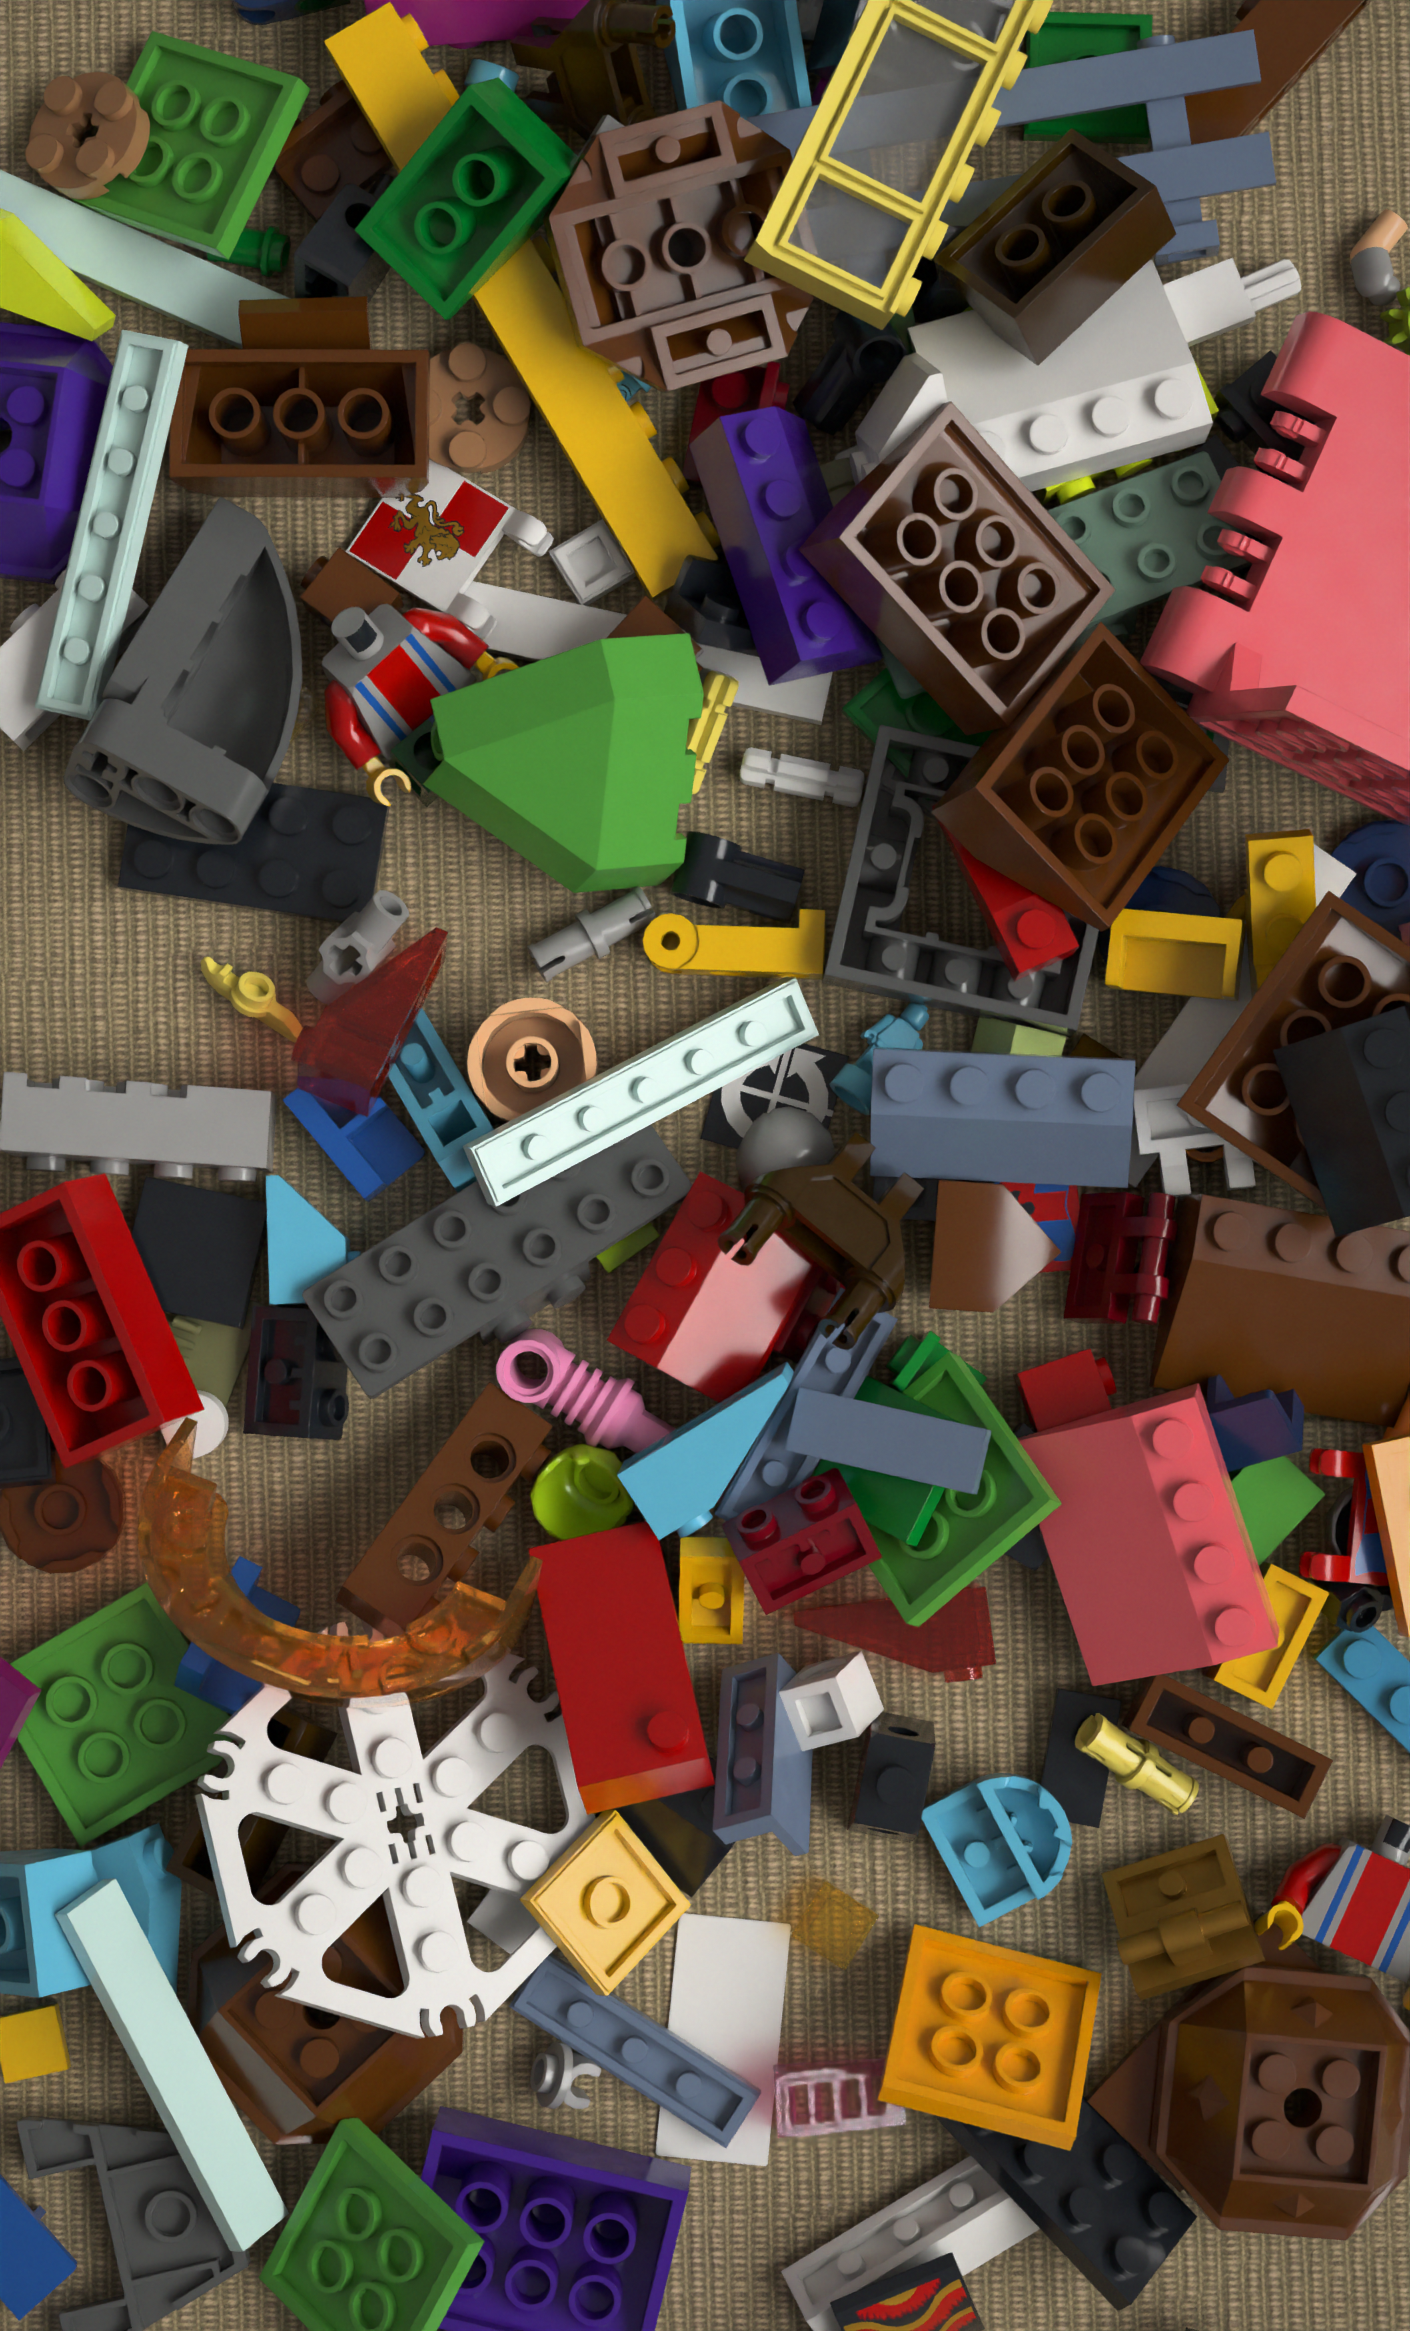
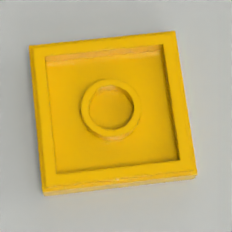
M612 1809L603 1811L519 1899L594 1993L601 1996H608L691 1906L620 1814Z

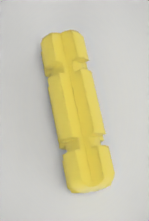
M711 670L707 673L702 685L704 697L701 718L689 720L686 748L691 749L697 754L692 794H696L701 787L707 771L703 768L704 763H710L728 716L724 711L726 706H732L739 687L738 680L719 671Z

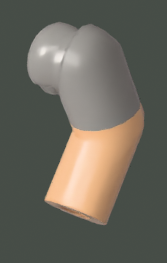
M1384 209L1357 242L1351 251L1349 259L1357 291L1361 296L1368 297L1369 301L1376 306H1385L1391 303L1397 297L1396 292L1400 290V282L1393 276L1394 271L1389 252L1408 229L1405 221L1388 209Z

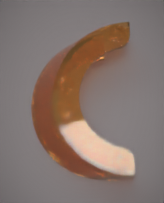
M188 1417L184 1419L148 1477L142 1494L138 1517V1549L143 1571L156 1600L178 1629L204 1652L244 1677L273 1691L310 1703L344 1708H386L424 1702L453 1692L486 1674L507 1656L529 1626L543 1560L533 1556L528 1560L507 1601L458 1581L452 1591L438 1606L421 1618L406 1624L405 1633L386 1640L370 1643L368 1635L333 1636L308 1632L285 1625L259 1611L241 1591L231 1573L225 1552V1528L229 1515L227 1503L220 1494L216 1493V1483L191 1474L198 1421Z

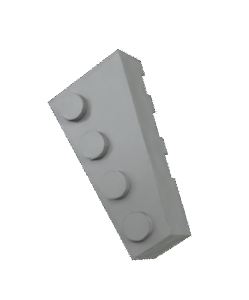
M4 1072L0 1120V1150L15 1157L27 1159L26 1170L65 1172L66 1161L91 1162L90 1173L92 1174L106 1173V1175L128 1176L129 1164L154 1166V1177L192 1179L193 1168L218 1169V1180L254 1183L256 1182L257 1171L273 1172L277 1096L271 1091L182 1085L181 1090H170L168 1085L139 1081L117 1082L116 1087L104 1086L102 1081L70 1076H59V1078L52 1079V1083H39L28 1079L27 1073Z

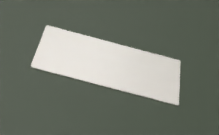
M684 1913L679 1918L668 2029L761 2089V2095L727 2148H724L660 2106L656 2155L766 2166L768 2164L790 1941V1924Z

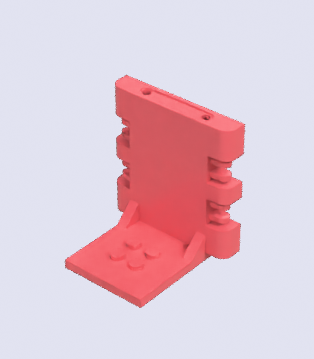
M1309 311L1296 315L1261 395L1308 418L1316 424L1313 425L1286 412L1275 411L1270 422L1271 427L1281 436L1305 446L1303 453L1297 462L1277 450L1259 447L1253 460L1258 467L1289 484L1287 485L1267 474L1246 467L1238 466L1227 469L1207 512L1262 540V543L1238 532L1222 529L1217 540L1218 545L1227 553L1252 563L1248 575L1243 580L1224 568L1206 565L1200 577L1203 583L1236 601L1233 605L1215 595L1189 586L1173 588L1140 664L1149 673L1193 694L1186 713L1197 725L1392 820L1410 825V356L1339 319Z

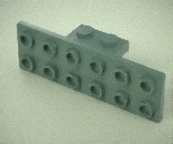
M1207 452L1196 453L1047 511L1115 588L1114 593L1084 631L1102 622L1123 645L1129 639V635L1135 633L1138 609L1168 598L1175 587L1189 586L1194 588L1205 584L1201 581L1200 577L1206 565L1218 566L1231 573L1252 565V563L1240 557L1227 553L1218 545L1217 540L1222 529L1232 530L1242 535L1246 534L1244 531L1207 513L1221 483ZM875 635L883 660L899 696L907 699L925 692L926 690Z

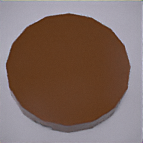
M55 1448V1484L1 1489L0 1531L8 1548L28 1565L50 1574L79 1572L100 1562L118 1543L127 1519L126 1496L115 1471L100 1457L64 1469Z

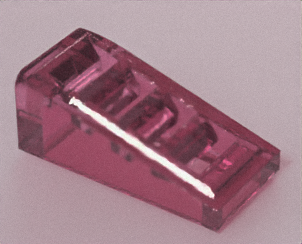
M886 2058L773 2065L777 2138L813 2136L906 2125L905 2107L886 2102V2109L873 2110L871 2077L882 2076ZM858 2078L860 2111H848L846 2080ZM833 2081L835 2112L822 2113L820 2083ZM807 2084L809 2114H796L795 2086Z

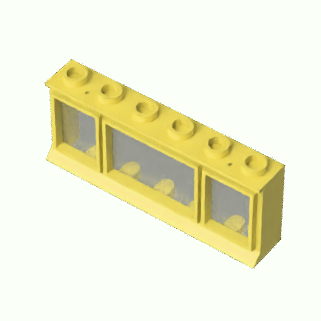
M868 0L849 36V42L824 89L818 108L799 142L794 159L768 208L769 212L744 261L880 330L884 329L895 313L905 317L922 284V281L912 277L921 256L932 260L949 225L939 220L948 199L958 204L974 173L975 168L965 163L974 143L982 147L986 145L999 120L1001 111L991 107L1000 87L1008 91L1012 89L1025 64L1027 55L1018 51L1026 31L1034 35L1038 33L1052 6L1053 0Z

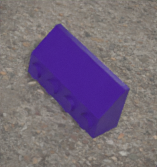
M777 406L720 416L689 447L768 685L771 686L880 661L883 656L872 630L799 551L800 547L833 509L804 419Z

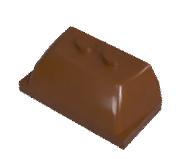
M188 349L170 423L169 477L174 483L190 491L214 497L400 498L421 492L429 483V351L381 349Z

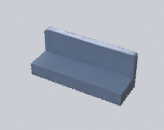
M779 1653L722 1669L713 1832L725 1844L773 1832L794 1856H799L809 1852L813 1749L801 1750L780 1697L779 1691L797 1673Z

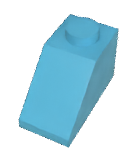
M279 1175L266 1176L269 1304L273 1306L307 1305L302 1296L304 1290L362 1253L361 1251H351L350 1239L289 1182Z

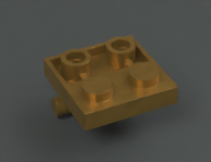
M1224 1834L1101 1873L1120 1939L1116 1940L1117 1948L1123 1964H1128L1133 1985L1140 2000L1265 1961L1258 1936L1254 1930V1923L1229 1842Z

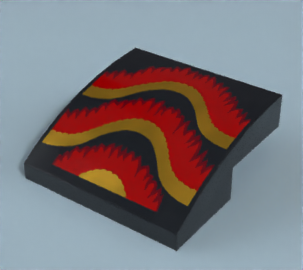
M952 2252L830 2302L841 2331H982L985 2329Z

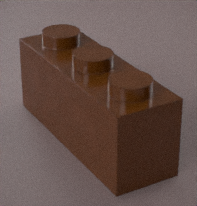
M1164 1674L1144 1678L1121 1724L1128 1730L1305 1819L1333 1762L1332 1759Z

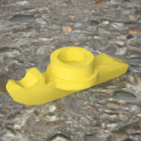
M204 957L201 960V971L208 984L220 995L231 1001L236 1010L248 1017L257 1018L294 1043L301 1039L304 1033L303 1027L290 1010L276 1002L275 986L269 977L259 972H247L239 978L231 972L233 967L228 963L219 965L211 957Z

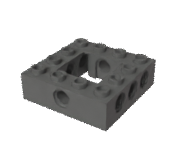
M880 725L822 983L978 1018H994L1071 1038L1077 1031L1098 937V929L1063 910L1079 947L1073 955L1015 982L998 947L989 946L987 951L938 941L939 934L926 932L924 937L899 932L903 910L910 890L909 883L916 852L924 826L925 812L921 810V807L915 801L918 802L919 797H924L938 803L960 775L962 764L967 765L980 747ZM888 748L912 755L907 780L897 770L891 778L897 782L893 795L879 789Z

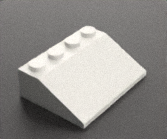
M1152 259L1136 272L1039 366L1000 339L975 310L907 328L913 353H918L942 372L947 401H952L1030 492L1205 443L1213 424L1195 361Z

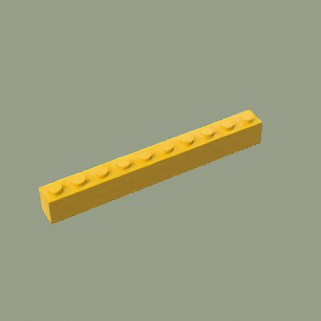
M388 2L326 39L324 43L330 59L399 174L459 99V95L446 72L440 69L433 74L420 52L427 49L429 45L413 16L408 13L400 18L391 2ZM541 235L533 240L529 238L472 296V299L597 511L634 569L635 575L649 599L654 602L672 591L684 559L688 555L718 561V557L713 549L722 544L704 511L693 516L681 496L682 493L690 488L674 459L669 456L661 461L648 439L657 435V431L640 402L637 401L628 406L616 384L625 379L622 371L577 347L564 296L551 275L557 271L552 252Z

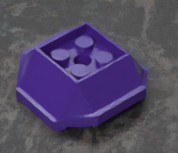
M0 322V431L12 430L10 445L0 453V578L55 584L57 578L67 568L113 370V364L95 340L89 341L57 328Z

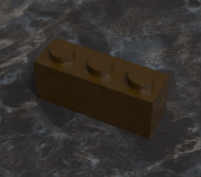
M283 1705L271 1717L267 1725L268 1738L275 1747L322 1763L338 1734L287 1705ZM232 1740L231 1743H234L238 1747L239 1744L237 1743V1741ZM224 1758L214 1774L215 1777L221 1779L228 1772V1765ZM206 1791L204 1794L211 1799L223 1800L222 1792L211 1793ZM197 1807L165 1870L219 1900ZM248 1814L239 1824L238 1838L251 1893L254 1897L290 1826Z

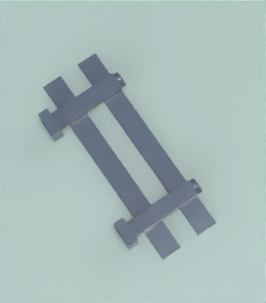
M1254 29L1175 43L1173 35L1153 36L1138 41L1137 50L1022 69L1010 91L1000 87L991 106L1001 111L999 120L994 128L998 129L1145 103L1152 152L1118 157L1116 159L1156 185L1176 231V235L1154 255L1155 266L1218 256L1220 243L1216 219L1202 221L1199 198L1276 185L1269 132L1191 145L1184 96L1261 83ZM979 77L861 97L860 91H858L828 156L873 179L870 150L951 137ZM818 105L747 117V120L790 149L792 159H794L795 151ZM1023 174L969 183L958 204L948 199L939 220L949 226H969ZM835 187L837 206L806 211L817 256L824 261L846 258L848 273L881 288L888 273L885 251L899 249L910 225ZM925 191L904 195L921 202Z

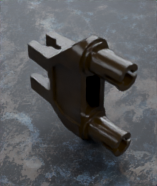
M590 0L573 19L537 17L531 23L534 38L516 36L510 42L516 65L553 71L546 78L549 93L532 91L525 97L528 107L543 122L569 126L586 141L604 115L611 116L624 126L657 118L655 109L650 104L635 44L652 45L656 48L668 47L673 41L676 32L675 20H668L673 15L672 9L667 5H641L628 2L627 0Z
M857 1132L849 1138L843 1147L841 1146L826 1165L783 1168L754 1178L744 1191L745 1207L730 1226L720 1234L717 1240L719 1248L726 1255L743 1238V1245L731 1260L740 1265L748 1266L754 1262L759 1251L777 1230L839 1281L846 1290L827 1315L822 1317L818 1327L821 1334L827 1339L836 1328L838 1329L844 1323L843 1329L832 1342L833 1345L844 1350L852 1349L855 1346L859 1336L877 1313L894 1309L902 1297L905 1284V1256L900 1220L924 1189L905 1172L896 1180L892 1187L889 1186L876 1202L854 1185L851 1180L875 1150V1147Z

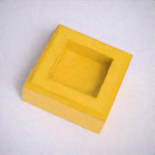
M58 2003L0 2016V2063L5 2084L68 2070L71 2067Z

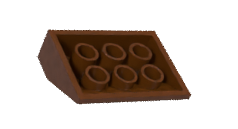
M952 401L940 406L845 495L799 549L966 736L1008 727L1115 591V588Z
M1099 622L1081 633L1008 727L993 730L931 813L977 860L1102 932L1110 928L1230 759L1106 626Z
M1328 891L1176 1106L1327 1212L1272 1050L1405 1006L1410 1021V947Z
M1204 1194L1179 1196L1175 1221L1178 1223L1176 1243L1171 1244L1166 1276L1170 1280L1168 1298L1162 1301L1149 1386L1174 1391L1199 1383L1202 1395L1207 1396L1208 1378L1221 1375L1234 1398L1265 1389L1272 1390L1274 1394L1294 1389L1304 1405V1413L1394 1428L1410 1384V1231L1377 1225L1335 1237L1330 1219L1327 1216Z

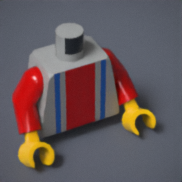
M386 603L379 605L373 612L367 615L359 607H349L340 612L333 620L331 631L339 643L323 658L321 666L330 682L324 691L326 729L356 771L363 768L368 775L366 791L369 797L376 803L390 807L391 804L381 793L380 785L383 779L392 775L397 785L405 793H410L411 782L403 771L385 767L378 756L382 754L389 761L391 759L390 750L433 715L430 699L469 686L476 679L469 671L473 667L483 674V681L494 677L502 669L514 670L519 667L508 658L498 657L494 659L486 652L489 645L449 613L412 608L401 614Z
M1386 1814L1371 1849L1342 1836L1336 1844L1323 1843L1288 1866L1271 1902L1272 1908L1255 1922V1933L1260 1936L1269 1929L1272 1923H1276L1283 1932V1940L1278 1945L1279 1950H1284L1303 1934L1407 1983L1410 1976V1867L1406 1866V1863L1410 1857V1825ZM1410 1986L1403 1996V2005L1408 2010H1410Z

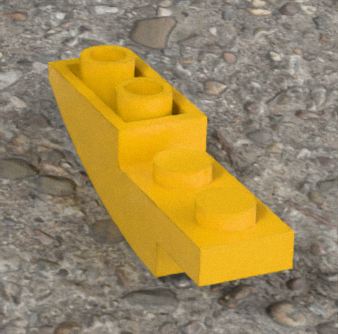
M1310 829L1245 834L1247 889H1244L1251 998L1316 908L1314 842Z

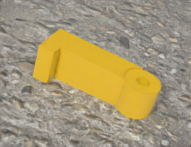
M800 909L799 928L693 925L691 921L682 915L673 913L663 914L653 919L645 929L643 937L644 951L654 967L661 972L669 974L784 978L788 976L796 977V979L823 980L825 910Z

